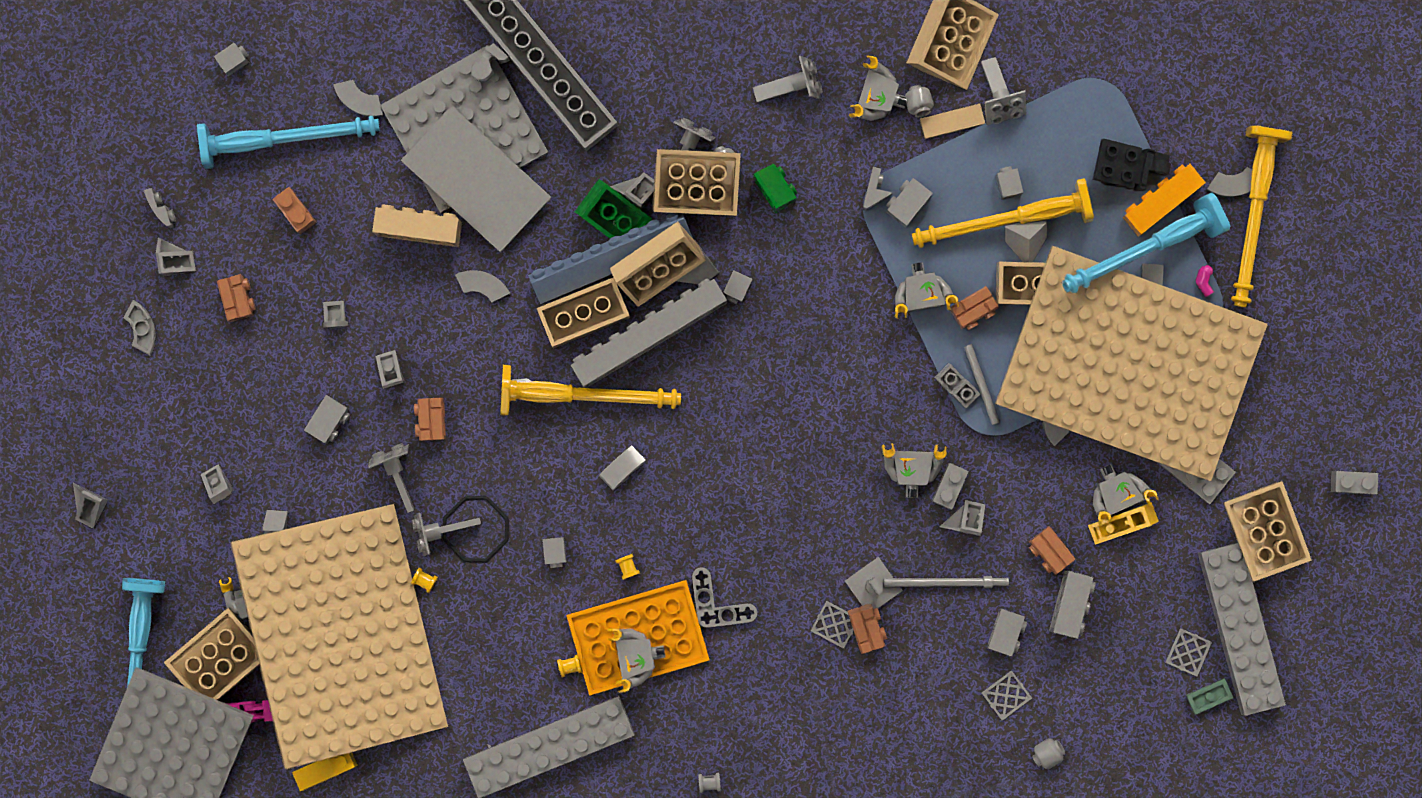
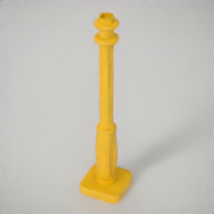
M1262 126L1246 128V136L1256 138L1258 147L1251 173L1249 195L1251 205L1238 283L1233 284L1237 291L1236 296L1231 297V300L1234 301V306L1247 307V304L1251 303L1248 294L1249 290L1254 289L1250 283L1264 201H1267L1273 177L1275 147L1278 145V142L1285 143L1292 139L1291 131Z
M1085 178L1076 181V192L1070 196L1044 199L1022 207L1018 206L1017 210L943 227L934 228L933 225H929V230L925 231L916 228L915 233H911L914 246L918 245L919 248H923V243L932 242L933 245H936L937 240L999 227L1005 224L1017 222L1025 224L1032 221L1053 219L1073 212H1081L1084 223L1092 222L1094 216Z
M503 365L500 415H509L510 401H516V399L542 403H571L572 400L657 404L659 409L663 405H671V409H675L676 405L680 406L681 393H677L676 389H672L671 393L663 392L662 388H659L658 392L575 388L572 384L565 385L541 381L517 382V380H511V366Z

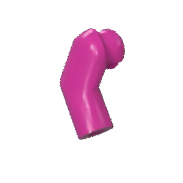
M1209 265L1202 266L1198 270L1196 284L1204 297L1214 292L1208 283L1210 275L1213 274V269Z

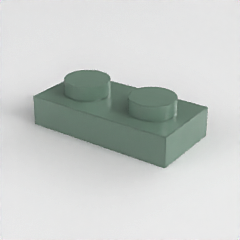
M1225 678L1187 694L1186 698L1193 713L1196 715L1232 699L1233 696Z

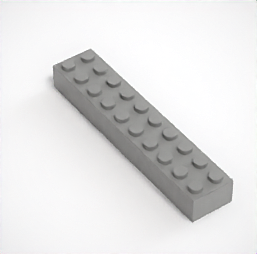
M462 0L586 152L618 126L617 121L517 0Z

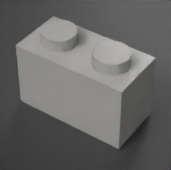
M914 178L910 182L906 180L899 189L902 191L897 198L893 196L886 205L888 207L886 213L905 228L933 194Z
M326 395L304 431L325 444H328L329 441L333 442L339 433L337 428L340 424L344 425L350 416L347 413L349 408Z
M948 463L931 502L952 510L969 471Z
M1332 471L1331 492L1377 494L1378 473Z
M1000 608L986 648L1009 656L1017 653L1020 646V641H1017L1019 634L1024 633L1027 622L1024 621L1025 617Z

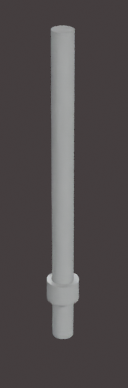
M983 576V578H884V587L983 586V588H992V586H1009V578H992V576Z

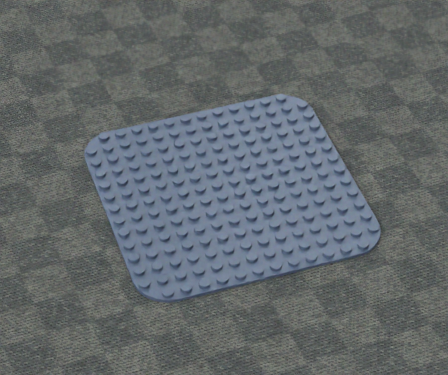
M1097 78L1079 79L1027 103L1026 115H1022L1020 118L1008 119L999 124L986 125L985 123L883 172L881 187L877 186L876 189L891 192L892 195L870 209L863 210V216L897 289L906 277L913 276L911 264L923 262L925 274L934 272L936 276H940L950 286L953 294L958 298V302L987 286L996 301L997 262H1022L1005 242V225L937 240L936 245H933L932 242L923 243V248H919L918 245L914 246L911 233H915L916 228L925 231L929 230V225H933L934 228L1014 211L1017 210L1018 206L1022 207L1044 199L1070 196L1076 192L1075 184L1078 179L1085 178L1093 210V221L1084 223L1081 212H1073L1046 220L1047 238L1033 263H1046L1051 246L1101 263L1152 238L1154 233L1184 218L1179 205H1177L1138 237L1123 219L1127 214L1125 210L1133 203L1138 206L1143 201L1141 197L1151 190L1154 193L1159 189L1157 184L1165 179V176L1149 172L1145 191H1133V189H1126L1125 187L1108 186L1100 181L1093 180L1101 139L1104 138L1141 147L1142 150L1151 149L1123 93L1105 80ZM1009 166H1012V169L1018 168L1023 194L1001 200L996 174L1000 172L999 169ZM914 178L933 194L905 228L886 213L888 210L886 205L893 196L897 198L902 191L899 189L906 180L910 182ZM1194 236L1163 250L1156 249L1117 268L1141 278L1142 264L1164 265L1163 286L1223 307L1221 291L1213 274L1210 275L1208 283L1214 292L1209 296L1204 297L1196 284L1198 270L1208 264ZM946 301L944 306L909 312L937 372L939 373L950 363L980 393L964 348L972 344L1000 422L994 425L991 424L981 393L967 408H964L947 391L959 417L967 426L981 434L998 436L1008 434L1038 420L995 404L1030 305L998 304L999 308L995 310L996 315L987 320L984 317L977 321L979 325L970 330L960 328L951 311L947 309Z

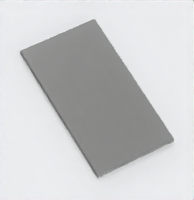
M453 106L448 108L440 119L401 159L410 170L499 252L504 251L505 247L552 198Z

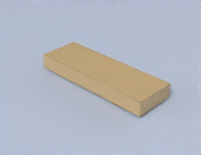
M976 104L921 118L920 123L924 138L929 139L983 125L985 120L981 105Z

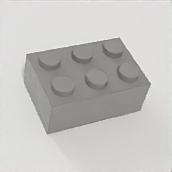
M1064 571L1049 628L1050 632L1077 639L1079 635L1083 634L1085 623H1082L1084 614H1088L1090 603L1087 602L1089 594H1093L1095 582H1092L1093 577Z

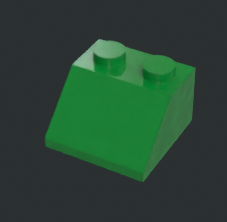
M772 164L754 173L753 180L774 212L777 213L796 201L797 197L795 195L798 193L792 183L788 185L784 177H786L783 169Z

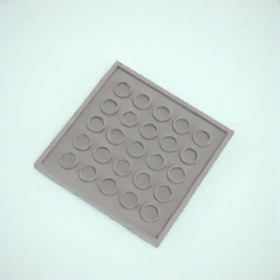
M485 47L380 105L406 153L413 148L451 106L519 168L544 156L548 151L496 59H493L490 63L494 74L489 80L479 82L473 77L471 72L472 66L476 62L482 61L480 56L483 54ZM423 182L440 213L451 208L450 205Z
M136 667L89 781L131 798H219L254 715Z

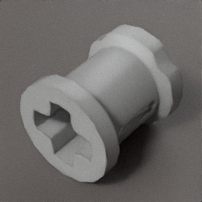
M719 773L709 776L698 774L700 793L706 790L721 791Z

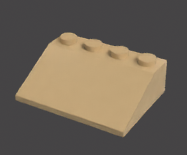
M933 0L907 60V64L967 90L999 14L974 0Z
M657 149L653 211L737 216L741 153Z
M1282 481L1224 502L1252 582L1311 561L1309 551Z
M230 608L222 612L164 662L184 687L215 700H220L259 666L252 631Z

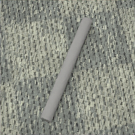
M972 344L967 345L964 348L991 424H997L1000 421Z

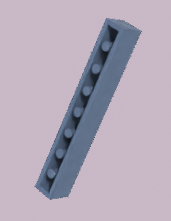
M669 213L666 217L652 220L641 228H633L622 236L612 237L608 242L593 245L589 250L582 253H574L570 258L563 261H555L549 267L533 271L528 276L540 304L612 274L610 270L612 266L677 221L692 237L683 214Z

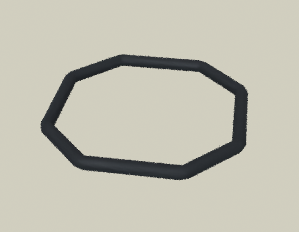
M465 496L443 517L442 526L447 525V519L466 500H486L505 519V539L486 558H465L447 540V532L442 533V539L462 561L485 563L508 542L509 518L489 497Z

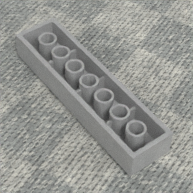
M709 278L703 280L698 284V289L693 292L691 289L685 291L680 295L681 299L678 301L670 300L662 305L663 310L658 313L655 310L644 316L645 320L638 324L636 321L626 327L628 331L623 334L617 332L608 338V343L604 345L599 343L592 347V352L588 355L581 354L575 357L571 367L583 387L591 386L727 304V299L715 279L711 281Z
M1238 542L1199 552L1200 564L1241 715L1246 716L1285 706L1254 585Z
M619 695L468 756L463 761L477 797L481 798L630 738L635 733Z

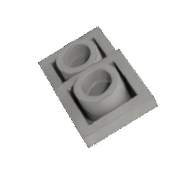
M152 188L144 190L146 199L155 215L167 227L174 228L175 214L167 206L160 207V204H162L160 193H156Z
M950 363L934 377L964 408H967L980 395L976 388Z
M631 445L607 466L599 476L612 490H615L629 478L630 474L645 463V459Z

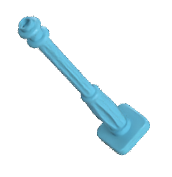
M372 115L369 116V120L363 121L356 117L354 122L273 132L270 129L239 131L219 136L210 135L206 124H197L201 163L205 169L214 167L213 156L218 155V153H241L272 147L273 144L352 134L362 137L363 133L370 132L374 136L376 131H380L379 120L374 119Z
M1209 193L1194 201L1193 206L1196 214L1173 222L1159 232L1154 233L1152 238L1086 270L1077 269L1074 276L1066 274L1062 281L1063 288L1066 292L1077 293L1080 286L1088 288L1090 281L1156 249L1163 250L1166 247L1180 243L1203 229L1210 238L1230 230V223L1215 194Z
M123 578L122 589L132 591L134 596L129 621L128 651L131 654L128 684L135 668L142 669L143 653L147 651L146 646L151 625V597H153L154 593H163L165 591V581Z

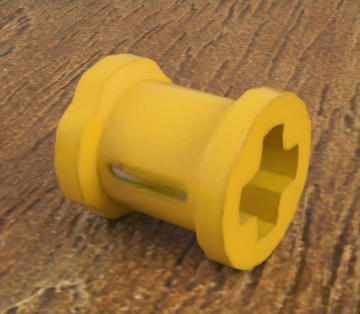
M633 554L615 560L623 573L622 580L640 573L639 570H636L633 563Z
M419 567L411 584H416L426 589L427 593H430L438 577L426 574Z
M578 654L574 655V658L557 660L561 677L577 671L582 673Z

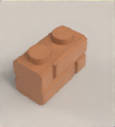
M290 187L273 198V201L300 235L317 223Z
M239 274L217 280L227 321L233 322L254 316L253 310H256L253 298H249L248 290H251L247 278L244 279V276Z
M987 286L958 302L959 307L956 304L951 306L950 311L961 329L967 328V330H970L979 325L977 322L979 319L984 317L987 320L996 315L995 310L999 306Z
M444 398L418 399V404H414V414L418 416L419 424H415V436L419 437V441L446 440Z
M1050 526L1046 527L1029 541L1031 545L1029 550L1035 557L1040 556L1044 561L1042 566L1049 574L1051 572L1055 575L1075 560V557Z
M866 604L847 611L861 654L885 646L884 640L887 639L884 627L879 628L878 620H881L878 608L873 609L872 604Z

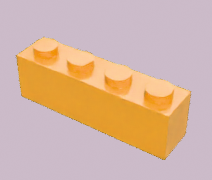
M1183 164L1173 171L1174 177L1170 180L1167 177L1157 184L1159 189L1154 193L1151 190L1141 197L1143 201L1138 206L1133 203L1125 210L1127 214L1123 219L1138 237L1206 183L1191 164L1186 167Z

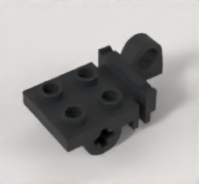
M1103 138L1100 141L1093 180L1100 181L1108 186L1125 187L1126 189H1133V191H1145L1149 172L1162 176L1169 175L1171 163H1169L1170 155L1158 153L1149 148L1142 150L1141 147Z

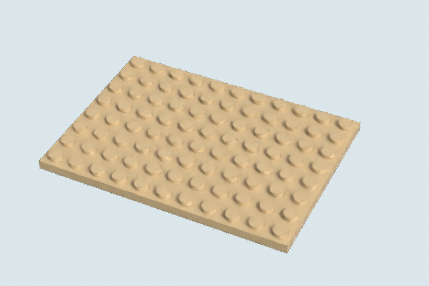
M1051 246L995 404L1211 481L1267 323L1118 269L1090 281L1088 288L1080 286L1077 293L1066 292L1062 285L1066 274L1074 276L1077 269L1086 270L1099 262Z
M394 504L230 543L284 769L448 727L415 588L411 584L412 576Z

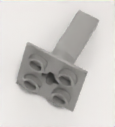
M799 56L803 72L753 87L756 102L765 101L804 88L808 89L810 97L821 99L820 94L823 93L820 82L816 81L815 74L817 73V68L814 61L811 62V59Z
M996 57L981 61L993 95L992 100L985 101L986 125L999 124L1002 121L1012 118L1017 119L1022 115H1026L1025 90L1009 94Z
M686 118L674 121L675 124L686 129L680 141L683 144L681 150L689 151L690 148L695 150L700 137L709 141H713L716 138L712 136V131L704 127L698 129L693 126L694 122Z
M401 443L393 446L390 452L384 453V451L373 454L368 467L383 463L387 475H393L403 503L409 513L414 511V507L400 474L403 467L399 460V456L408 453L409 444L404 446Z
M421 513L414 516L415 519L412 520L413 530L418 532L419 540L416 541L419 553L423 552V556L430 554L427 542L441 539L442 533L481 524L480 518L442 527H439L438 523L423 526Z
M879 557L845 580L861 605L872 604L873 609L881 607L903 591L900 587H884V578H893V576Z

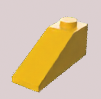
M1145 504L1112 516L1111 524H1109L1107 519H1103V526H1100L1099 522L1088 525L1096 545L1151 526L1159 521L1153 505Z
M349 752L316 761L292 772L299 790L302 791L358 765L353 753Z

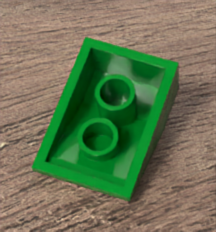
M598 179L574 211L609 239L615 236H622L633 228H641L652 220L647 214L600 179Z

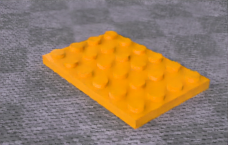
M687 580L566 615L589 695L623 686L621 683L615 684L617 681L622 680L616 641H609L607 639L614 636L613 631H607L609 628L634 629L645 634L646 638L650 639L651 647L664 645L666 658L654 660L655 668L652 669V675L649 678L710 660Z

